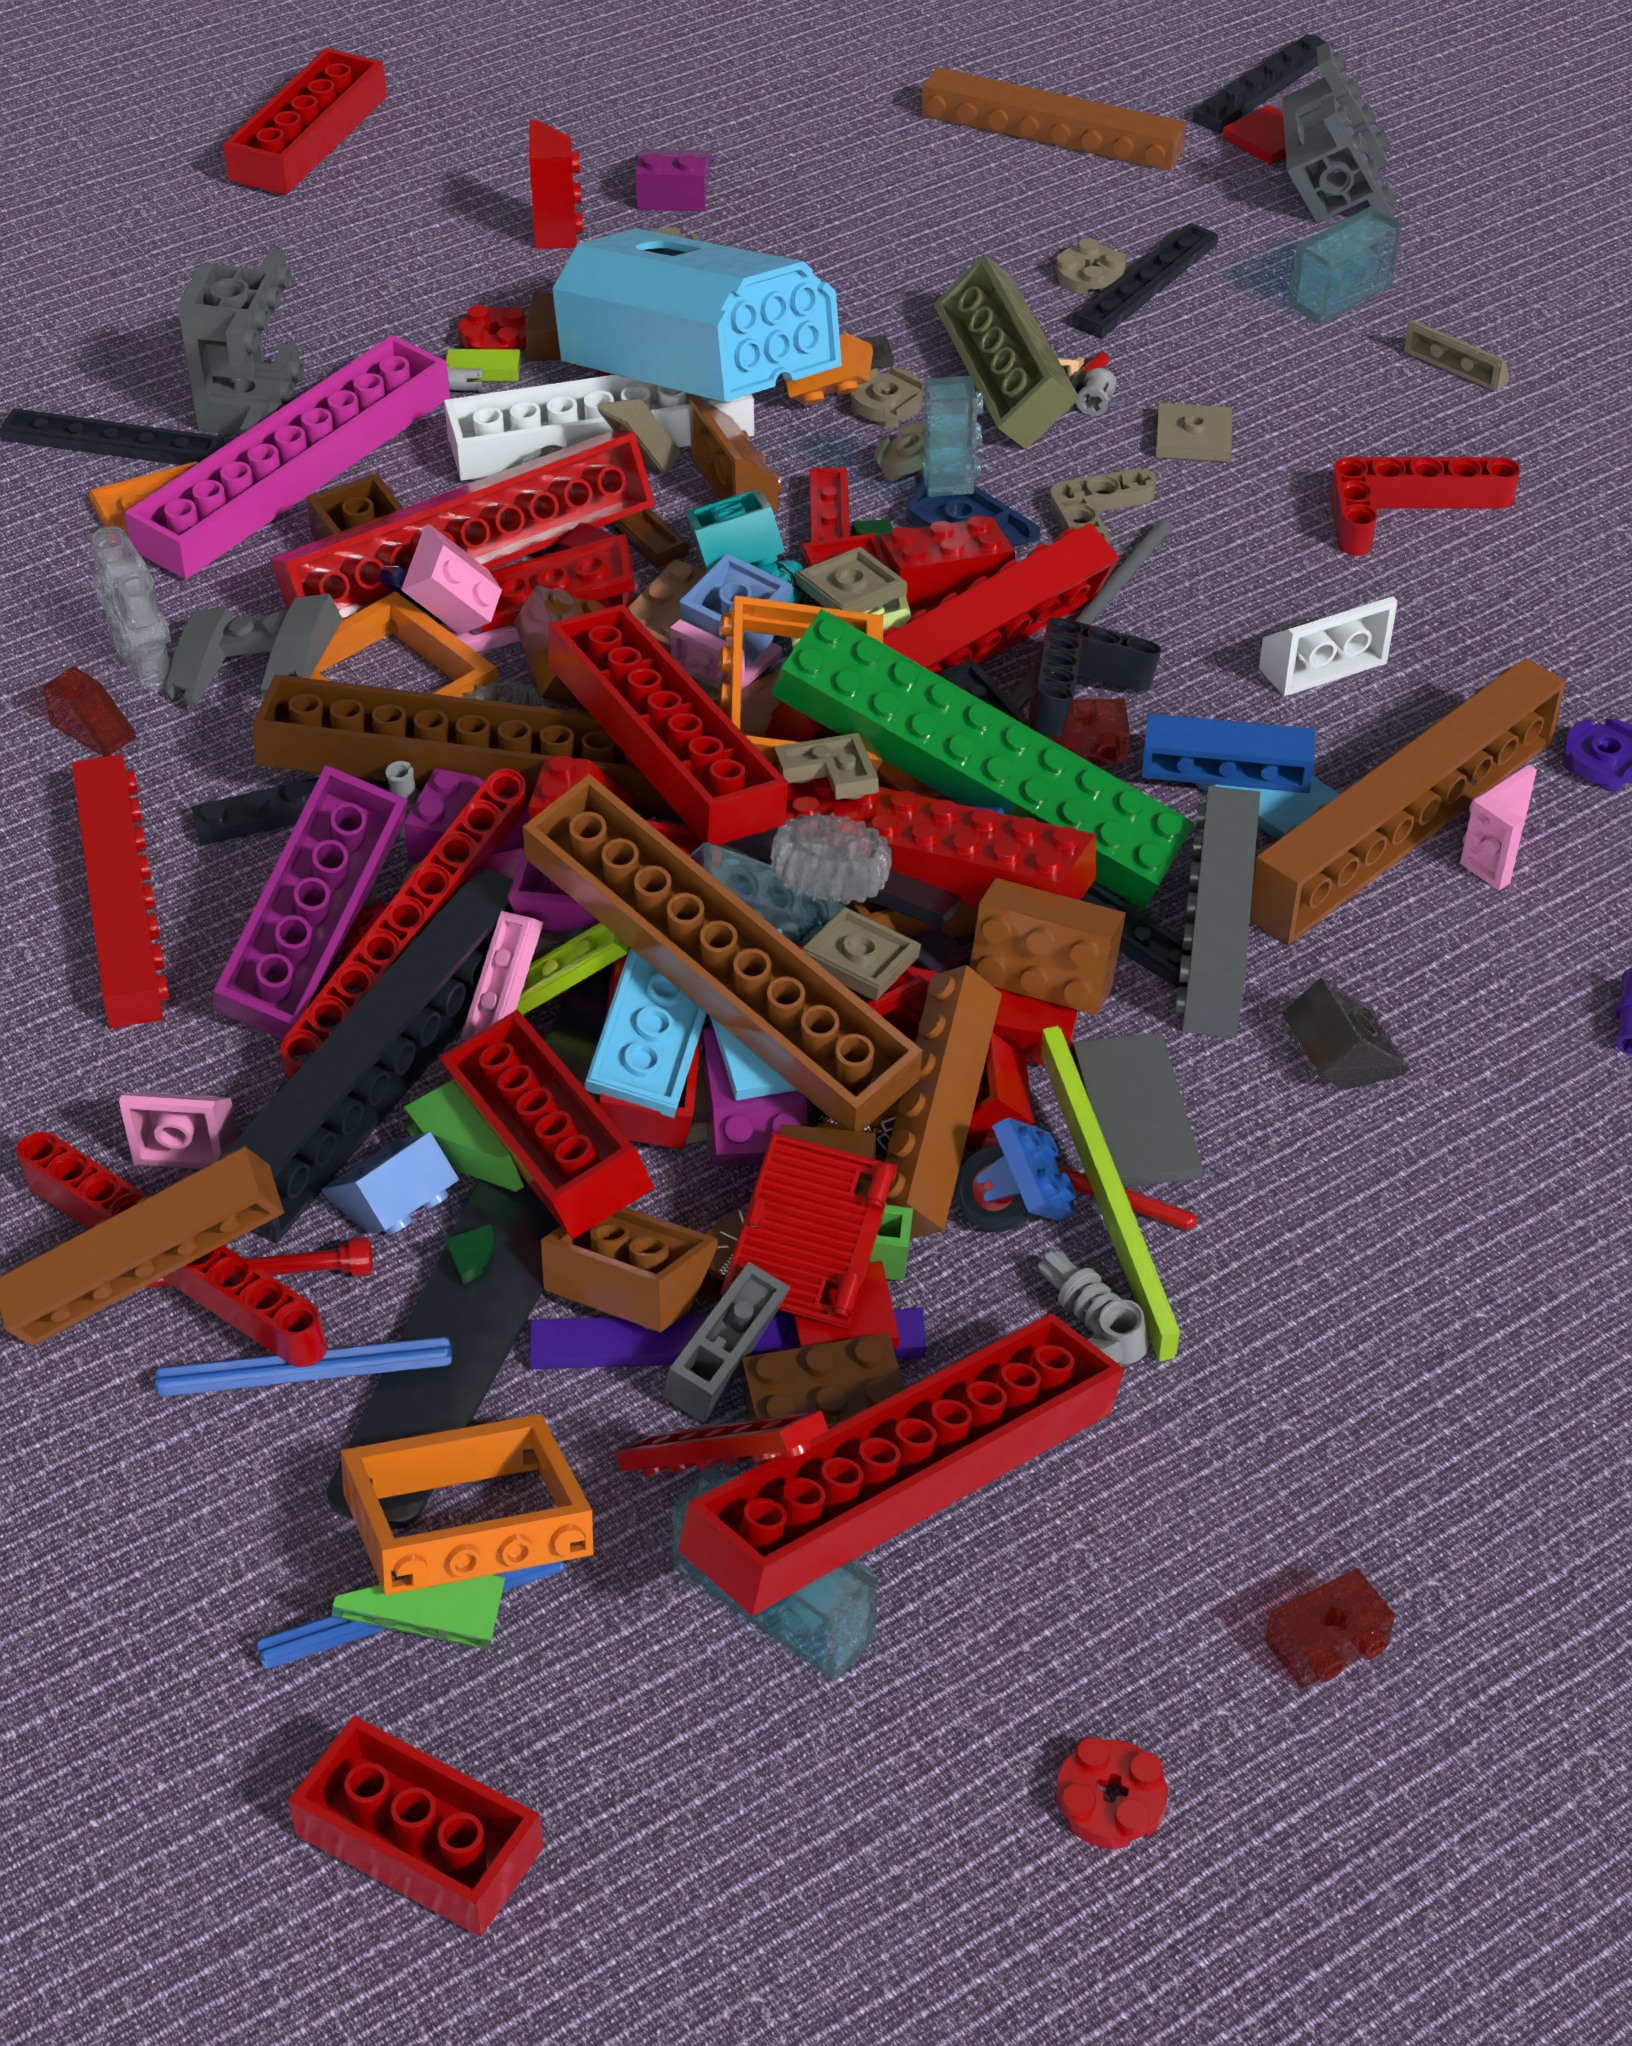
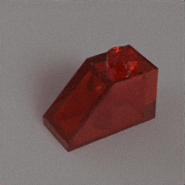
M72 666L42 686L50 724L100 756H110L136 738L134 729L104 686L75 666Z

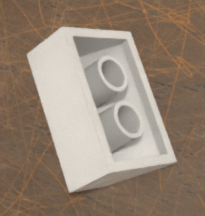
M1392 596L1265 636L1262 641L1259 669L1285 697L1387 664L1398 601Z

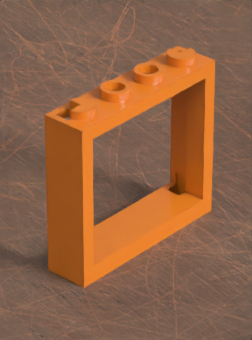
M396 591L342 620L310 676V679L329 681L320 672L392 633L454 680V682L432 694L487 701L499 699L497 667Z
M735 595L729 613H722L720 620V636L726 637V647L721 648L718 669L719 672L725 673V683L720 684L717 706L720 709H724V713L740 729L743 631L801 639L822 608L883 643V615ZM745 735L774 767L777 765L775 762V746L799 743L796 741ZM867 751L877 773L883 759Z
M542 1414L341 1450L344 1496L385 1596L594 1555L592 1509ZM523 1450H534L532 1453L523 1454ZM539 1469L558 1507L394 1538L378 1499ZM576 1542L577 1544L575 1546H570V1543ZM392 1571L395 1572L396 1577L408 1575L409 1578L393 1581Z

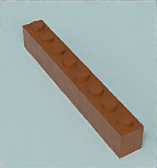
M936 67L922 86V116L1168 171L1172 170L1184 150L1186 121Z

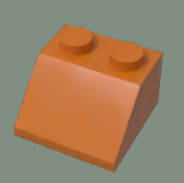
M848 333L839 335L842 366L795 381L785 379L789 398L809 406L825 401L824 396L837 392L838 395H845L857 391L859 384L869 382L873 356L872 344Z

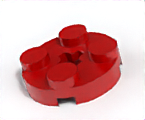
M484 305L471 306L467 310V316L458 325L459 346L462 349L464 347L467 349L511 350L519 348L521 353L527 348L525 333L527 320L524 317L523 309L516 306L508 308H488Z
M1097 1737L1086 1738L1080 1742L1077 1750L1067 1757L1059 1771L1056 1788V1804L1059 1812L1062 1810L1063 1816L1069 1821L1070 1830L1078 1838L1097 1847L1119 1849L1130 1846L1131 1840L1138 1839L1146 1834L1147 1838L1161 1824L1166 1809L1168 1789L1163 1775L1162 1762L1156 1755L1148 1753L1128 1742L1102 1740ZM1115 1785L1125 1792L1126 1797L1117 1796L1114 1803L1104 1800V1792L1099 1788Z

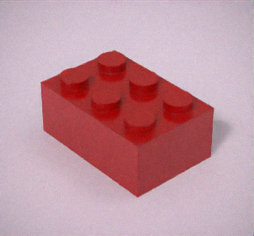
M973 516L968 521L955 523L939 521L932 523L929 527L916 529L900 527L890 533L880 534V544L891 570L907 582L906 598L910 610L937 606L946 596L954 592L960 595L967 591L969 586L982 576H986L988 579L991 578L1006 563L1015 559L1014 548L993 517Z

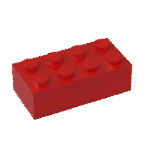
M353 1715L288 1800L295 1835L479 1937H482L544 1848L539 1813Z

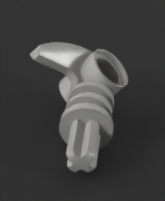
M1047 1252L1043 1256V1260L1038 1264L1039 1272L1060 1291L1058 1295L1059 1304L1067 1312H1074V1315L1080 1321L1085 1322L1086 1327L1094 1333L1088 1341L1120 1364H1131L1143 1358L1148 1351L1149 1342L1141 1307L1133 1301L1121 1299L1117 1294L1111 1293L1110 1288L1106 1284L1101 1283L1100 1275L1092 1268L1079 1270L1061 1252ZM1126 1330L1129 1331V1332H1126V1333H1119V1332H1121V1331H1126Z

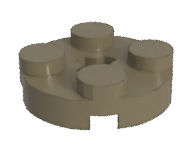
M1092 238L1082 239L1077 246L1067 248L1057 255V281L1063 288L1077 294L1088 295V289H1100V295L1125 275L1126 255L1109 247L1099 245V242Z
M890 367V373L878 374V368L871 369L869 382L859 384V389L851 393L850 409L852 412L869 420L878 421V424L883 428H895L900 424V421L911 418L923 408L924 393L922 391V382L915 374L901 368Z
M923 420L898 429L901 436L892 442L887 436L879 443L874 452V457L885 479L893 481L903 475L916 471L926 474L935 470L940 465L938 458L945 453L950 441L942 424L939 428L936 421Z

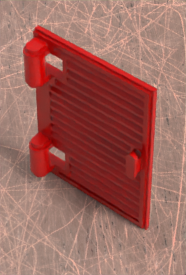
M772 1132L720 1294L724 1295L746 1264L750 1262L790 1286L789 1293L778 1311L848 1330L853 1317L855 1299L858 1291H861L886 1209V1198L891 1183H894L898 1166ZM860 1175L872 1178L866 1197L855 1195ZM827 1283L839 1286L833 1306L821 1303Z

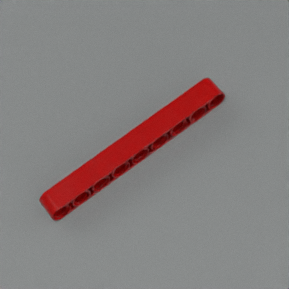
M499 769L486 779L287 1033L281 1043V1059L283 1073L288 1081L303 1065V1062L294 1061L293 1058L300 1054H309L312 1051H316L327 1039L333 1028H325L319 1024L326 1020L336 1022L344 1020L356 1006L360 996L370 991L382 977L386 967L396 962L405 952L412 938L419 936L431 923L435 913L440 908H444L456 895L460 885L464 881H468L480 867L485 866L516 826L525 812V780L520 773L512 769ZM508 794L513 797L509 799H503L498 796ZM486 826L489 827V829L477 830L474 829V827ZM453 857H461L465 859L461 862L449 861V859ZM428 889H436L440 891L437 894L424 893V891ZM403 921L415 923L411 927H402L398 924ZM377 954H386L390 956L388 959L385 960H376L372 958L374 955ZM351 987H361L365 989L363 992L358 994H351L346 992V990Z
M49 1132L31 1133L24 1137L17 1145V1157L30 1190L87 1229L93 1228L103 1219L114 1217L136 1205L140 1199L147 1197L146 1194ZM224 1245L162 1278L291 1365L296 1367L311 1366L321 1361L327 1353L328 1345L318 1308Z

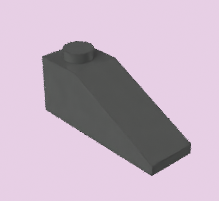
M748 1262L669 1368L662 1397L705 1423L741 1371L742 1357L750 1356L789 1293L790 1286Z

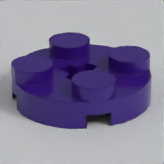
M1606 718L1605 724L1592 725L1593 719L1577 723L1567 734L1563 758L1565 769L1576 773L1588 781L1598 783L1606 791H1618L1624 783L1632 782V725L1621 720ZM1607 750H1610V751H1612V752H1614V753H1605V752H1606Z

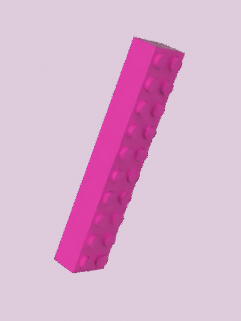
M394 335L389 336L124 512L131 550L185 580L441 405L444 400L449 399L447 361Z

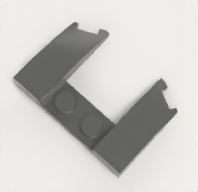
M330 594L298 597L294 599L287 613L278 611L270 615L256 617L241 616L234 619L228 607L193 611L175 650L165 693L169 699L173 700L180 690L183 689L186 691L183 696L185 703L191 707L197 706L226 657L271 651L260 689L265 697L275 674L310 678L343 618Z

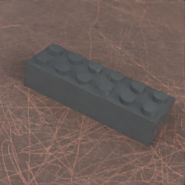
M1208 786L1207 802L1198 803L1195 829H1203V833L1195 832L1193 838L1191 860L1199 862L1191 863L1188 889L1196 890V893H1188L1185 919L1193 920V924L1185 923L1182 950L1191 952L1190 955H1181L1179 982H1187V987L1178 986L1175 1013L1184 1014L1182 1032L1236 1038L1246 971L1260 791Z

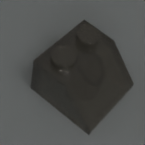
M1323 978L1318 979L1282 1012L1283 1017L1291 1028L1287 1032L1289 1038L1300 1050L1306 1053L1310 1059L1307 1062L1309 1071L1317 1080L1324 1084L1329 1081L1344 1090L1399 1077L1410 1070L1372 1008Z

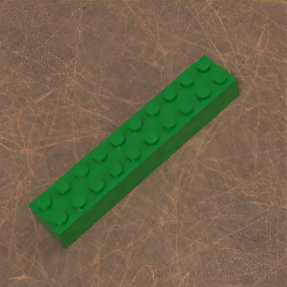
M822 608L780 669L772 696L839 735L859 733L867 751L955 802L965 806L1000 807L1006 815L1032 818L1038 822L1060 827H1073L1078 831L1096 834V879L1094 882L1143 910L1148 905L1195 822Z

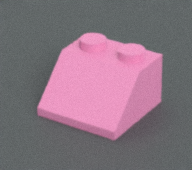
M432 525L424 526L401 590L460 635L490 623L502 592L496 580L486 567Z
M149 1092L124 1094L120 1097L119 1104L133 1165L204 1169L217 1162L223 1149L228 1144L234 1142L237 1126L231 1098Z

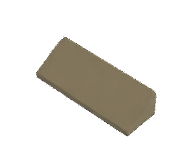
M1411 319L1408 321L1404 346L1405 353L1495 392H1498L1509 382L1510 376L1505 359Z
M630 399L605 402L598 405V412L612 430L635 432L645 466L661 474L669 473L680 456L681 451L643 400Z

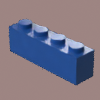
M1148 713L1141 778L1310 793L1314 767L1316 729Z

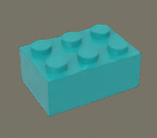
M759 488L685 512L699 557L707 573L727 553L749 564L754 562L755 565H766L778 559L777 554L785 552L772 507Z

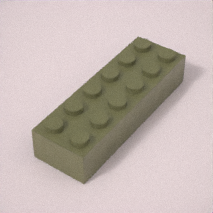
M985 254L933 304L997 428L1026 450L1037 439L1042 437L1046 430L1064 413L1068 412L1072 405L1080 399L1013 277Z

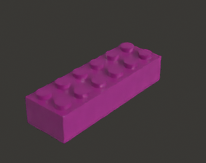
M325 765L213 990L214 1011L277 1038L284 1039L326 985L404 823L407 799Z

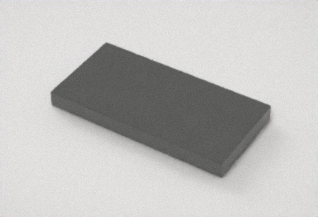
M1162 1032L1073 1042L1072 1054L1077 1071L1123 1187L1202 1179V1162Z

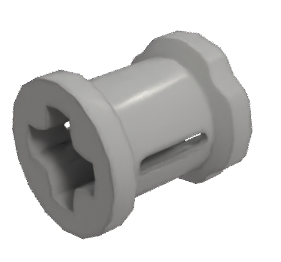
M1094 368L1087 372L1084 378V387L1078 393L1080 399L1076 402L1079 410L1084 414L1099 416L1106 412L1109 397L1114 393L1117 386L1116 379L1110 371L1104 368Z

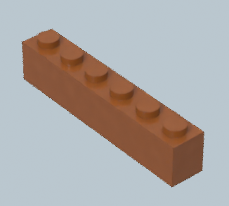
M968 965L932 976L915 1044L923 1050L920 1080L901 1096L893 1131L888 1143L885 1162L897 1165L898 1169L894 1183L890 1185L886 1205L913 1208L910 1239L945 1230L1002 996L997 989Z
M246 1146L239 1150L228 1152L219 1161L196 1173L183 1176L174 1185L155 1195L140 1199L136 1205L114 1217L99 1221L93 1228L70 1240L56 1244L52 1250L29 1262L18 1264L11 1272L0 1277V1311L5 1330L29 1345L34 1346L284 1214L270 1165Z

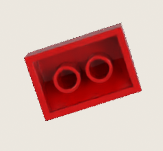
M530 120L529 165L535 249L575 248L577 246V234H583V213H576L575 204H582L581 182H574V173H580L579 151H572V138L538 120Z

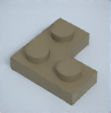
M859 733L774 747L775 762L778 770L788 783L801 784L807 783L812 779L827 777L836 800L845 798L858 799L864 795L879 793L878 776Z

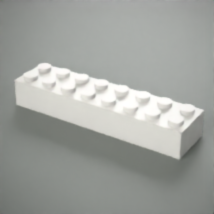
M615 374L444 400L447 436L460 480H479L612 431V428L598 412V405L605 402L640 399L644 401L679 448L691 446L689 397L696 395ZM752 394L727 402L698 396L732 417L741 431L745 430L749 437L754 436V399Z

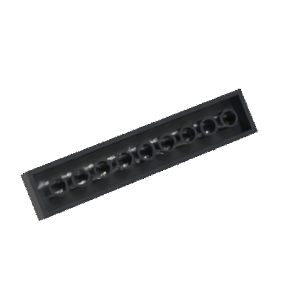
M480 867L468 881H464L458 888L456 895L444 908H440L435 913L431 923L422 933L412 938L407 949L396 962L386 967L382 977L370 991L360 996L356 1006L344 1020L334 1025L329 1036L318 1049L307 1055L303 1065L292 1078L280 1085L275 1097L267 1106L251 1118L247 1128L241 1135L223 1149L217 1161L226 1153L246 1146L271 1167L284 1214L251 1230V1233L277 1244L322 1192L321 1189L329 1184L463 1028L500 912L504 911L515 914L508 899L513 879Z

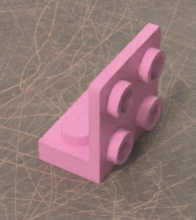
M681 619L670 627L671 656L685 671L690 670L719 685L725 683V673L719 672L718 665L720 651L722 647H726V641ZM771 642L748 667H745V654L742 649L741 689L748 686L782 656L781 646Z
M1527 765L1515 774L1507 775L1500 784L1489 791L1479 793L1469 807L1471 814L1467 832L1462 840L1464 847L1460 864L1498 891L1511 882L1537 771L1531 765Z

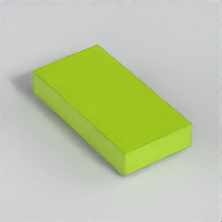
M448 349L446 361L449 364V368H482V379L467 378V381L517 382L519 380L520 350Z

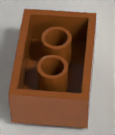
M995 878L979 903L970 968L994 987L1098 1015L1112 990L1126 913Z

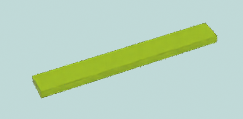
M1058 1026L1042 1029L1041 1059L1135 1302L1143 1311L1146 1331L1158 1362L1173 1359L1175 1354H1177L1179 1327L1062 1030Z

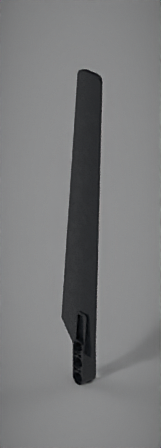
M612 963L571 986L545 1039L548 1046L583 1087L605 1025ZM588 1092L595 1100L596 1094ZM519 1172L518 1174L524 1187L518 1191L477 1179L449 1238L491 1224L495 1241L494 1254L491 1255L487 1264L482 1268L483 1272L479 1277L462 1285L445 1245L399 1341L442 1336L448 1337L452 1345L451 1364L441 1367L383 1373L347 1449L469 1427L544 1290L541 1239L561 1226ZM340 1461L327 1488V1498L330 1507L335 1512L354 1519L344 1496L342 1462ZM434 1489L378 1499L389 1527L400 1529L414 1523L421 1515Z

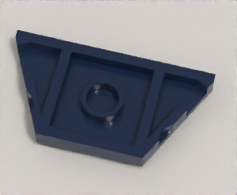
M942 464L930 472L926 481L922 480L917 489V495L912 497L906 507V521L917 528L929 527L932 523L939 521L955 523L968 521L973 516H986L995 519L1012 546L1035 542L1040 539L1039 525Z

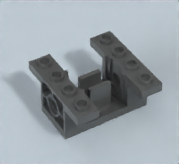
M1328 41L1316 47L1318 66L1324 78L1282 98L1287 172L1316 223L1368 200L1380 224L1384 225L1394 220L1393 205L1397 204L1390 185L1384 187L1380 180L1382 178L1380 168L1388 165L1387 150L1391 149L1385 132L1383 130L1378 132L1375 127L1376 117L1369 104L1363 105L1360 99L1362 92L1355 78L1349 79L1345 72L1348 70L1344 56L1340 51L1335 52ZM1334 170H1341L1340 172H1337V173H1331V171H1334Z
M270 248L259 269L200 263L177 305L198 431L240 436L287 405V403H290L293 399L294 388L297 382H301L303 379L304 362L299 359L297 344L282 343L273 363H263L265 357L261 336L262 331H267L270 315L274 314L275 309L279 308L281 295L285 288H289L291 284V267L286 265L285 253L282 249Z

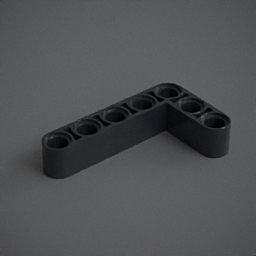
M1065 618L1049 619L1037 659L1027 726L1043 736L1059 737L1063 735L1075 695L1077 675L1133 690L1142 691L1150 689L1162 652L1161 647L1143 638Z

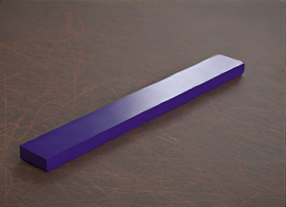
M923 1308L893 1309L900 1336L899 1348H894L896 1358L925 1357L926 1342ZM776 1312L750 1356L799 1348L793 1315L785 1312ZM709 1314L683 1315L662 1332L648 1330L642 1325L620 1317L531 1320V1369L672 1365Z

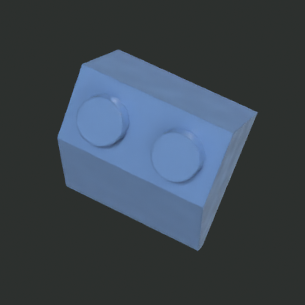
M727 553L679 601L681 620L726 641L725 636H720V620L722 613H729L735 595L788 602L793 590L792 584ZM743 631L742 649L745 654V667H748L771 644L774 635Z
M426 1132L391 1141L323 1187L321 1191L331 1203L367 1234L385 1231L387 1235H392L412 1222L409 1214L419 1207L423 1206L424 1210H427L445 1200L449 1196L446 1189L456 1183L459 1178L431 1132Z

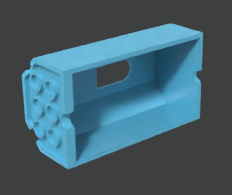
M637 228L577 244L552 288L561 361L722 402L775 387L776 379L781 373L783 379L795 381L842 366L836 291L827 282L819 280L804 261Z

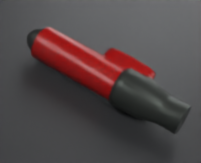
M1099 352L1073 376L1071 383L1076 392L1084 387V378L1088 371L1094 368H1104L1109 363L1107 353Z

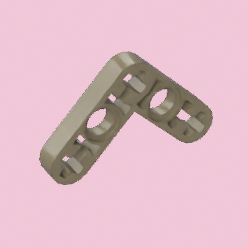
M1139 468L1061 481L1054 484L1050 490V510L1062 532L1071 527L1077 530L1091 522L1110 545V534L1097 512L1149 503L1155 496L1156 476L1146 469ZM1105 491L1109 492L1110 494H1099L1096 492ZM1083 520L1087 521V523H1075L1072 521Z

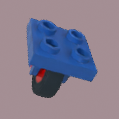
M1008 1117L993 1125L992 1127L1000 1146L978 1150L966 1160L958 1174L956 1194L959 1207L968 1220L982 1229L999 1232L1015 1229L1028 1221L1033 1214L1061 1222L1078 1214L1073 1202L1077 1198L1076 1190L1070 1178L1065 1173L1060 1172L1054 1158L1058 1156V1148L1052 1136L1046 1130L1043 1131L1041 1128Z

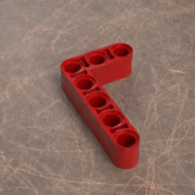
M1344 457L1338 459L1334 463L1329 497L1338 546L1341 551L1349 555L1361 556L1369 553L1372 550L1377 521L1376 509L1507 508L1515 500L1520 466L1514 460L1504 457Z

